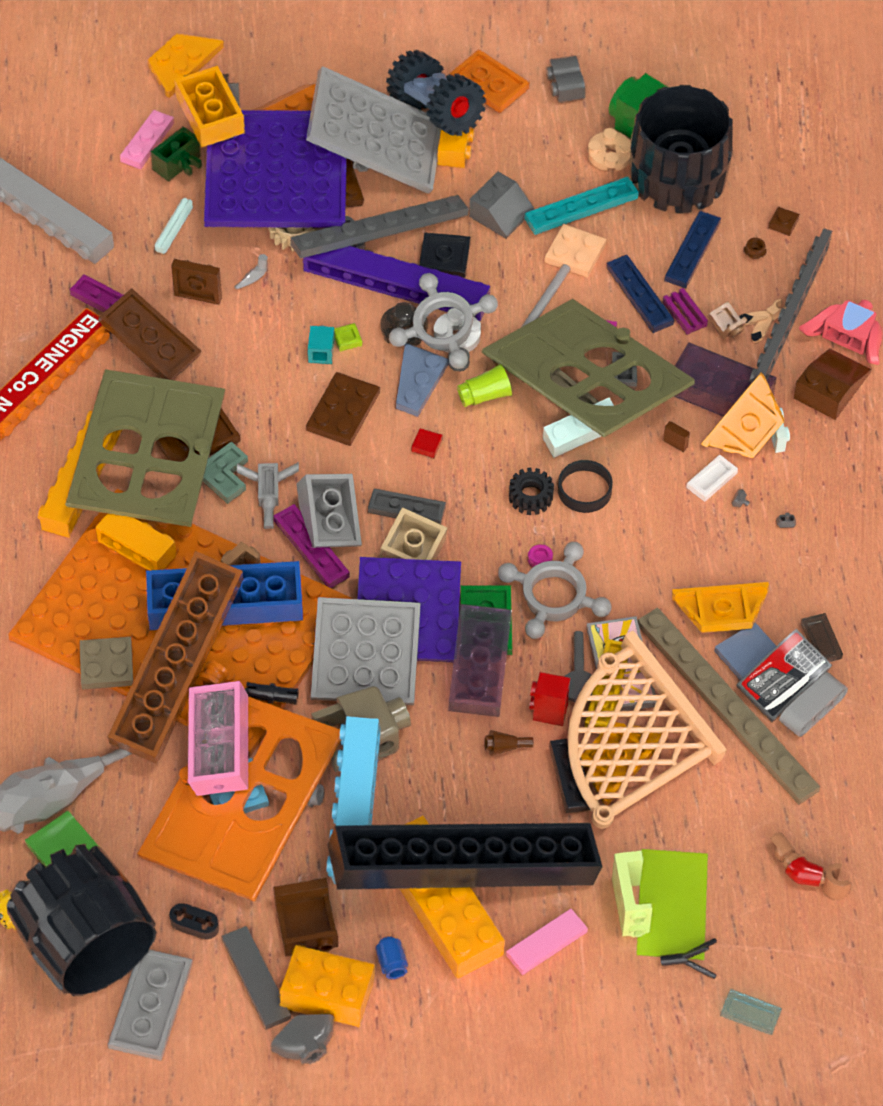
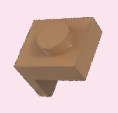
M728 301L707 315L723 339L730 334L732 337L740 334L744 330L742 326L748 321L746 317L740 319Z
M242 541L234 549L227 551L221 559V562L227 565L261 564L259 552L252 546L248 547Z

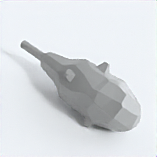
M119 748L102 757L65 760L59 763L48 757L44 760V766L11 774L0 784V830L2 832L12 830L19 834L23 832L24 825L47 820L69 806L91 782L104 772L105 766L132 753Z

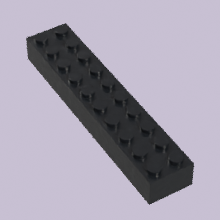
M590 823L335 825L327 844L337 890L594 885L603 867Z

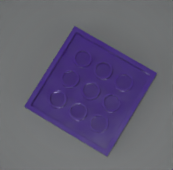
M360 557L357 599L420 603L417 661L456 663L461 561Z

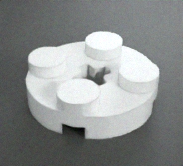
M453 308L448 313L440 316L434 324V337L447 338L454 335V330H460L464 323L462 312ZM473 317L469 337L459 346L468 352L475 349L480 342L481 323L475 317Z

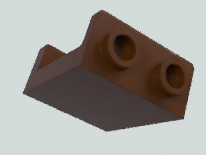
M327 878L273 887L285 956H291L296 945L322 952L339 947L338 932L334 923Z

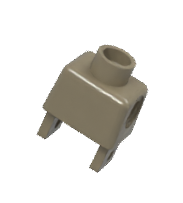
M376 686L336 697L337 704L312 713V720L329 726L346 724V717L379 719L381 733L378 761L398 751L399 730L411 726L407 707L401 697L385 702L380 690ZM338 750L335 751L332 757V767L335 772L339 771V766H337Z

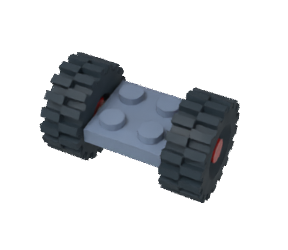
M409 50L406 51V56L403 54L398 56L400 59L398 62L394 60L392 63L394 65L393 70L389 69L388 74L391 76L386 78V83L390 85L386 87L390 97L421 111L422 107L430 109L426 111L427 116L430 117V122L452 136H462V132L465 134L469 133V128L472 127L474 129L477 126L475 122L477 120L481 121L482 116L480 113L485 112L486 107L482 104L486 103V98L483 97L485 92L479 84L460 74L446 76L442 72L444 68L440 65V62L423 51L414 50L412 52Z

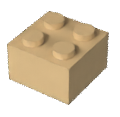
M402 508L381 546L380 558L436 560L446 541L447 527Z

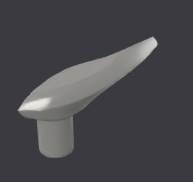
M261 254L258 256L257 266L251 269L242 281L234 286L235 289L250 285L265 274L268 268V257Z

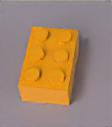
M218 65L175 79L176 98L201 147L245 133L244 115Z
M296 945L280 989V1006L307 1015L329 1014L334 1016V1021L360 1027L374 984L375 964Z

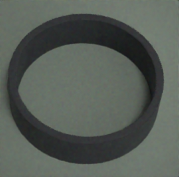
M579 460L572 462L559 475V497L565 506L574 511L582 513L598 511L610 501L613 486L612 476L603 465L595 461ZM591 471L605 479L609 490L602 498L596 501L581 502L572 499L564 492L562 482L574 472Z

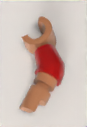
M776 833L770 837L778 847L774 855L780 862H783V866L786 868L785 873L794 882L800 885L816 887L822 884L824 894L835 900L847 897L852 884L847 880H836L838 879L842 864H832L827 867L826 871H823L822 866L809 862L805 857L795 853V849L782 833Z

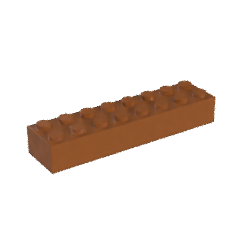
M195 551L107 736L109 744L158 764L189 697V688L194 686L243 582V571Z

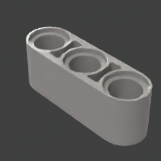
M826 672L783 711L779 721L798 737H802L845 697L848 688L829 672Z

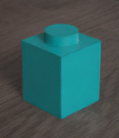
M310 326L308 363L332 364L335 344L334 327Z

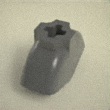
M329 1014L295 1016L273 1039L271 1050L283 1058L300 1060L301 1064H312L319 1061L327 1053L326 1046L333 1036L334 1016Z

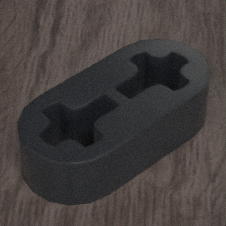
M185 903L176 904L170 910L171 925L178 931L206 940L214 938L219 932L218 918L212 912ZM186 913L187 918L178 921L177 916ZM207 922H211L212 927L208 926L206 930L202 929V924L206 925Z

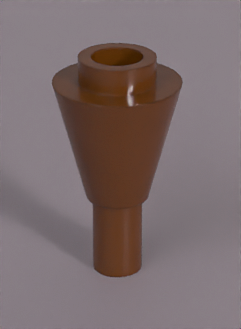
M490 730L489 735H486L484 739L485 750L489 751L491 756L517 748H533L534 744L533 737H516Z

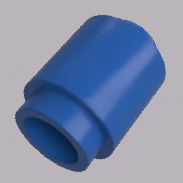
M392 936L382 938L375 947L382 973L386 974L388 979H397L407 973L408 962L401 940Z

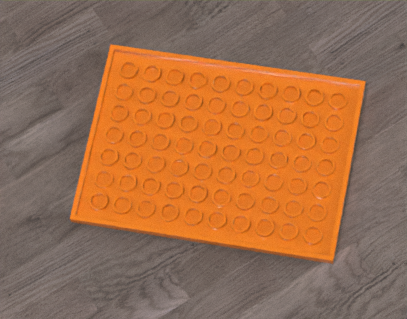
M116 489V490L114 491V493H123V492H124V491H122V490H120V489ZM99 512L9 632V640L81 674L80 640L131 637L134 680L158 631L150 630L146 582V571L148 570L98 542L96 526L108 514ZM135 518L140 522L150 524L154 530L161 534L169 535L175 541L176 556L164 570L187 568L195 551L221 562L223 555L237 546V544L195 524L188 527ZM260 555L261 563H276ZM300 574L303 620L222 626L200 674L204 673V667L208 661H214L224 666L229 672L228 679L222 683L240 681L244 689L247 688V682L265 685L276 683V686L296 689L313 665L318 597L353 598ZM196 680V682H195V684H194L193 687H199V686H200V685L197 683V680ZM131 686L109 688L127 696ZM189 697L178 719V722L188 727ZM259 700V701H262V702H265V703L269 704L268 701H266V700ZM274 702V704L270 705L283 709L287 703ZM261 727L248 728L249 757H251L267 733Z

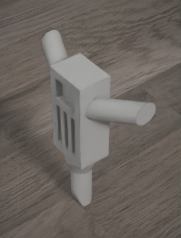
M299 462L278 472V463L258 464V473L237 463L238 474L258 482L259 506H262L264 510V529L274 528V508L279 506L278 482L299 472Z

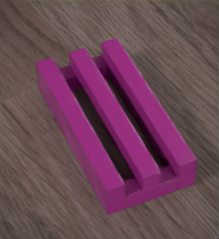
M684 288L679 289L678 293L672 292L671 296H663V304L687 335L707 326V318ZM674 301H675V302L677 303V305L680 307V309L682 310V313L684 314V316H685L686 318H688L689 321L692 323V326H690V324L687 322V320L684 318V316L681 314V312H680V311L678 310V308L675 306V304L673 303Z

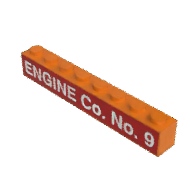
M85 308L0 389V441L9 436L21 421L26 420L30 413L37 406L41 405L53 390H57L69 375L74 374L78 366L85 360H88L100 345L107 342L110 332L98 321L99 315Z

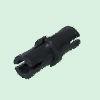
M247 682L246 684L247 688L245 691L248 697L266 700L269 704L282 702L297 705L299 688L276 686V683L265 685Z

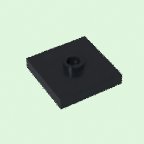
M424 232L419 266L466 278L471 236Z

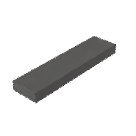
M247 926L223 935L222 942L265 1029L267 1030L291 1020L288 1008L280 1006V992Z

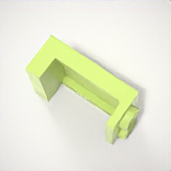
M641 851L614 854L612 884L622 936L640 937L645 933H649L652 905L650 903L636 905L632 886H640L643 865Z

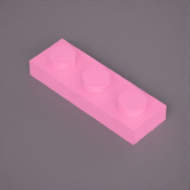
M153 110L120 155L121 162L142 169L151 156L150 151L160 144L174 125V117Z

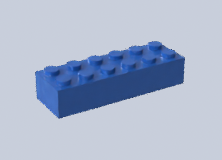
M299 561L230 565L243 571V582L222 626L303 620ZM187 568L146 571L147 611L150 630L159 629Z

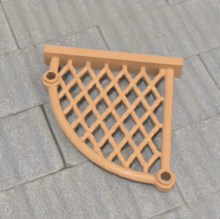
M634 630L625 635L621 645L623 650L616 654L604 653L600 656L597 669L587 680L576 699L569 721L568 755L571 770L583 799L593 812L591 817L592 823L600 829L608 828L615 815L708 757L713 765L719 763L727 751ZM629 657H630V659L634 662V663H621V662H623L624 660L628 659ZM619 669H632L628 679H615ZM638 669L646 679H634ZM604 676H610L609 679H602ZM597 685H606L602 695H591ZM612 685H625L621 695H608ZM631 685H644L640 695H627ZM650 685L659 695H647ZM657 700L653 711H640L644 701ZM587 701H599L595 711H583ZM605 701H618L614 711H601ZM624 701H637L633 711H620ZM663 701L671 711H659ZM669 716L666 726L652 727L656 717ZM581 717H592L588 727H579ZM598 717H611L607 727H594ZM617 717H630L627 727H614ZM650 717L646 727H633L636 718ZM675 717L684 727H671ZM682 732L678 743H665L669 733ZM585 733L581 744H578V734ZM591 733H604L600 744H587ZM624 733L620 743H607L610 734ZM630 733H643L639 743H626ZM649 733H662L658 743H645ZM688 733L696 743H684ZM584 749H597L593 760H580ZM604 749H617L612 760H599ZM623 749H636L632 760H619ZM642 749H655L652 759L638 760ZM675 749L671 759H658L661 750ZM681 749H698V751L681 762H676ZM629 765L625 776H612L616 766ZM636 765H649L645 776H631ZM655 765H672L671 768L652 780L650 779ZM581 766H590L586 777ZM596 766H609L606 776H592ZM589 782H603L597 795H593ZM609 782H622L618 793H605ZM628 782H646V784L627 796H623ZM600 799H619V801L609 807L600 805L598 802Z

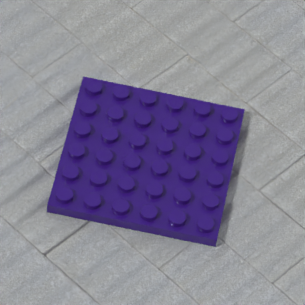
M241 110L244 115L245 133L207 146L204 227L329 228L345 224L346 158L306 140L311 111Z

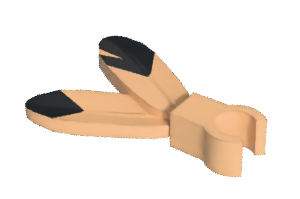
M781 299L776 300L767 311L739 315L740 319L746 317L748 320L743 326L756 324L751 334L753 343L761 341L765 337L772 320L779 317L782 309L779 308L782 307Z

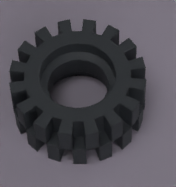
M527 468V472H524L523 469L519 470V475L515 473L513 479L510 480V504L513 503L514 509L519 507V512L522 514L524 510L527 511V515H531V511H534L535 515L540 514V509L545 512L547 506L550 507L553 501L554 483H552V478L550 476L547 477L545 471L540 474V469L538 468L535 469V472H532V468ZM527 487H535L541 492L538 495L529 496L524 494L522 490Z

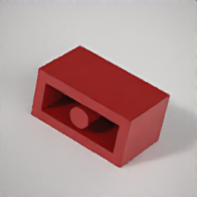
M543 672L539 673L538 681L532 682L529 710H533V721L558 726L564 725L569 702V677Z

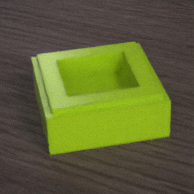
M355 323L334 328L335 341L340 352L362 346V339Z

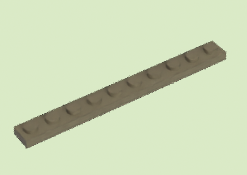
M658 607L638 619L639 628L798 805L819 792V784Z

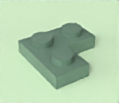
M230 442L208 459L203 482L227 504L246 491V484L233 473L237 471V463L243 466L248 462V456L234 443Z

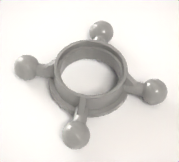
M426 273L421 276L419 285L423 291L428 293L429 297L424 299L416 308L413 317L414 327L406 330L402 328L393 329L389 334V341L392 345L401 347L407 343L409 338H420L426 345L435 350H450V365L456 369H461L468 363V356L463 350L459 349V346L470 335L473 317L479 312L493 313L498 307V301L493 295L486 294L480 298L478 303L469 305L463 297L449 292L438 293L436 290L438 286L437 277L434 274ZM443 307H453L461 311L464 315V323L461 329L453 336L435 338L424 330V322L427 316L434 310Z
M569 542L565 546V559L563 562H543L533 567L527 574L519 572L512 563H504L499 567L498 576L503 582L517 581L523 585V594L528 607L536 615L535 619L529 620L525 625V632L528 637L532 639L542 637L545 633V620H566L584 607L591 608L592 612L598 617H605L611 612V602L607 598L598 597L593 599L586 596L585 579L581 572L572 566L584 554V549L580 543ZM558 577L569 581L574 586L577 594L571 603L563 607L554 608L538 602L533 595V587L542 579Z

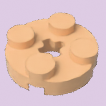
M613 128L605 129L604 132L592 137L588 143L590 163L603 171H607L608 168H615V171L626 168L630 164L631 141L627 136L616 132ZM612 149L615 151V153L611 151L607 153L606 150Z

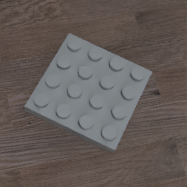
M318 597L311 700L336 701V697L376 686L380 690L385 702L401 697L405 705H414L421 604Z

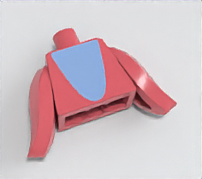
M861 300L859 304L845 301L842 305L829 306L799 327V330L807 336L822 334L823 338L861 355L865 352L868 363L879 365V350L883 332L880 323L876 320L877 314L872 311L873 306L868 300Z

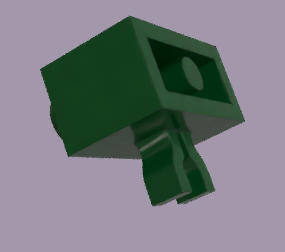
M184 126L150 151L152 170L168 182L183 170L187 175L191 176L193 174L191 165L196 166L198 169L202 167V160L199 159L201 157L200 143L196 135Z

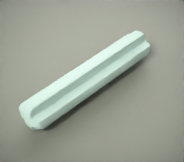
M183 198L154 245L156 252L161 254L167 252L193 208L192 200Z

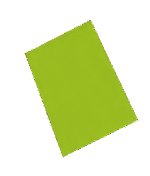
M641 849L643 865L639 905L650 903L652 905V916L649 933L637 937V955L660 957V955L686 953L705 943L708 854ZM705 952L689 959L704 960Z

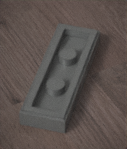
M374 488L368 506V513L397 518L400 510L405 508L441 525L446 502Z

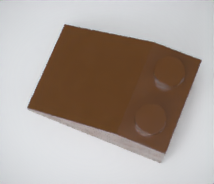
M829 348L809 364L798 378L794 399L836 420L869 376L872 369Z

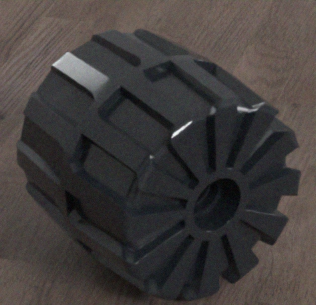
M691 85L663 87L641 102L639 113L636 114L630 148V177L633 184H639V197L644 201L648 197L655 200L653 207L665 212L668 206H674L675 213H690L692 205H695L698 210H702L711 205L714 198L716 199L722 194L726 185L733 150V119L729 117V108L725 102L714 96L713 92L692 87Z
M86 844L75 845L70 855L66 854L64 848L51 854V864L46 867L41 862H38L26 873L29 881H18L10 894L11 899L7 903V914L34 960L63 994L69 993L72 996H84L85 994L98 992L117 980L122 979L148 954L157 935V931L154 928L156 923L139 894L103 849L95 845L88 850Z

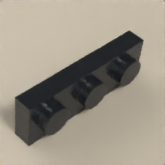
M568 739L550 741L549 749L566 813L591 810L583 799L571 770L568 755Z

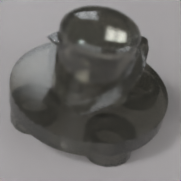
M401 302L383 314L380 328L387 343H390L389 334L393 329L402 328L406 330L414 327L413 317L417 307L407 302ZM427 318L424 322V330L426 331V333L428 330ZM412 337L408 339L407 344L416 346L422 340Z

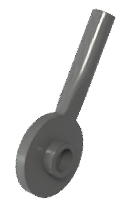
M581 631L573 633L574 671L565 675V677L570 678L569 700L572 702H576L580 691L592 675L584 671V636Z

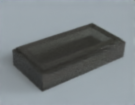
M826 613L802 618L801 626L807 640L829 662L842 659L843 652Z

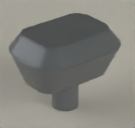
M739 489L735 493L731 502L733 507H741L742 504L749 505L750 502L745 499L747 494L743 489Z
M787 512L785 515L778 516L776 523L780 528H792L796 526V519L794 515Z

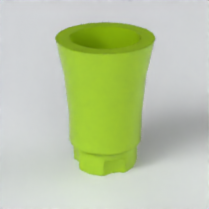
M501 364L457 386V391L464 407L512 396L508 376Z

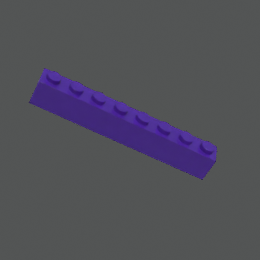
M352 246L303 258L305 272L420 304L429 297L428 293L423 291L419 285L421 276L426 273L434 274L437 277L438 286L436 290L438 293L449 292L463 297L469 305L478 303L482 296L490 294V285L482 282H475L457 275L454 276L436 269H429L415 263H408ZM443 307L438 310L448 312L453 307ZM479 312L474 317L481 321L484 312Z

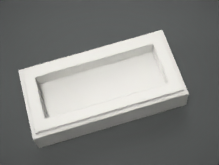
M719 455L687 483L686 488L705 502L738 473V468Z

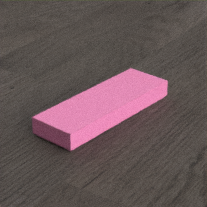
M569 909L507 950L506 956L518 971L524 975L587 933L588 928L575 912Z

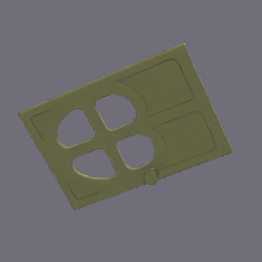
M574 299L567 301L482 349L484 355L497 364H501L504 369L602 437L608 436L695 384V379L631 338L629 329L616 328ZM610 347L622 353L624 357L606 367H599L589 361L584 355L594 348ZM564 366L576 367L589 376L569 388L559 386L550 378L556 369ZM633 366H641L648 372L651 383L648 388L635 391L616 379L615 376ZM598 386H604L624 401L614 406H600L586 403L578 398Z
M108 369L104 370L65 505L72 508L191 527L225 396V389ZM127 429L137 432L142 440L139 451L136 454H128L103 448L105 437L111 432ZM162 437H176L188 445L190 449L188 457L183 462L154 458L151 456L154 443ZM194 451H199L200 455L196 454ZM106 463L132 468L133 473L128 490L123 493L109 491L98 478L97 466ZM149 471L178 475L182 478L174 490L160 498H146L141 494L146 473Z

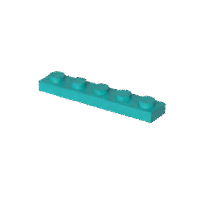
M625 177L526 212L524 219L533 234L537 235L563 224H568L638 199L639 192L630 178Z

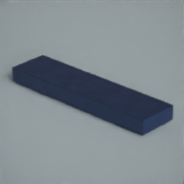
M699 210L665 275L664 281L687 288L720 225V217Z
M628 255L607 262L606 268L652 333L674 325L673 317Z

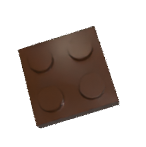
M173 260L171 269L174 296L220 305L222 300L220 268L188 260Z

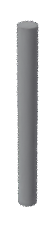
M562 265L521 327L539 318L571 270L568 265Z

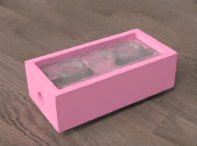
M240 681L189 688L188 783L197 796L248 789V694Z

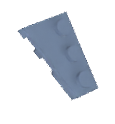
M406 343L396 409L419 417L448 367L449 359Z

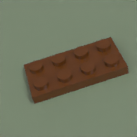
M132 288L99 316L98 321L162 379L173 380L202 352Z

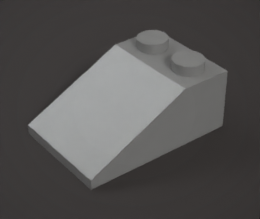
M306 474L296 485L299 508L313 548L360 547L362 542L353 474Z

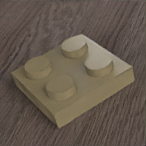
M131 637L80 640L82 689L132 686L134 680Z

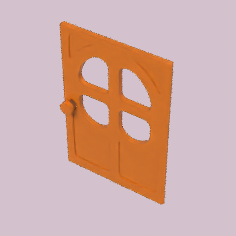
M248 697V728L261 727L267 731L256 755L248 763V789L235 791L232 798L224 804H210L201 795L197 796L189 785L187 764V766L179 771L180 778L137 855L148 861L255 901L341 740L340 729ZM285 738L297 741L303 754L301 773L293 780L265 770L278 743ZM208 740L203 741V745L208 744ZM257 785H263L287 795L280 812L270 819L253 820L244 813V806Z

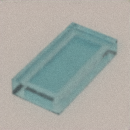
M730 989L720 1016L773 1035L782 1008Z

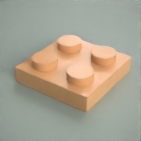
M563 224L545 256V263L559 268L566 264L570 267V272L588 278L606 246V239Z

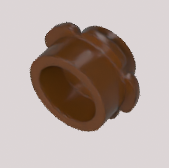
M757 237L750 238L746 246H744V253L752 259L764 257L767 252L765 242Z

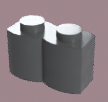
M577 56L549 59L546 75L548 80H552V96H556L558 102L584 99L585 82L580 71Z

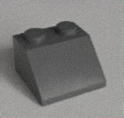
M497 171L470 198L469 217L507 239L525 221V213L534 210V207L516 181Z

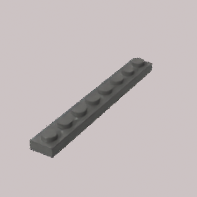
M459 195L450 196L345 223L342 226H333L291 237L290 245L301 259L468 216L469 208Z

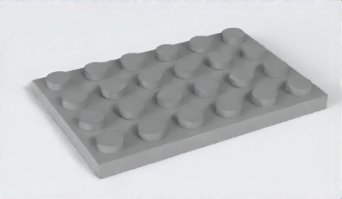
M322 66L317 75L306 140L427 194L433 190L441 129L430 122V117L427 116V113Z

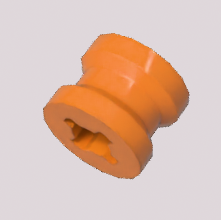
M208 661L204 667V673L198 676L197 683L200 686L221 684L228 679L229 672L221 664Z

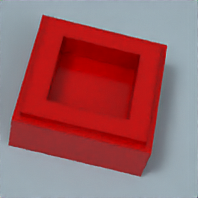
M420 428L411 446V452L435 458L443 440V435Z

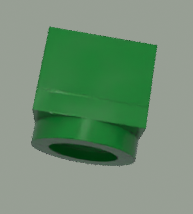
M647 73L639 79L634 76L627 78L617 88L609 104V115L615 118L614 129L631 139L635 116L639 113L641 102L646 97L656 93L658 89L668 86Z

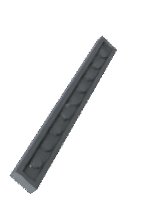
M823 228L820 237H815L812 245L813 251H808L805 260L807 265L802 264L798 276L800 280L795 279L792 287L793 294H788L785 302L786 309H781L778 317L779 324H774L771 332L772 339H767L764 347L765 354H760L757 362L758 369H753L749 382L752 383L760 372L764 374L766 381H768L829 249L832 236L831 230Z

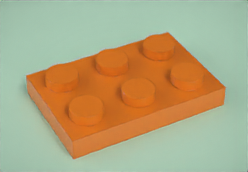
M480 49L449 73V75L453 76L454 74L463 75L479 84L485 92L483 95L486 98L485 104L499 113L526 92L530 85L529 81Z

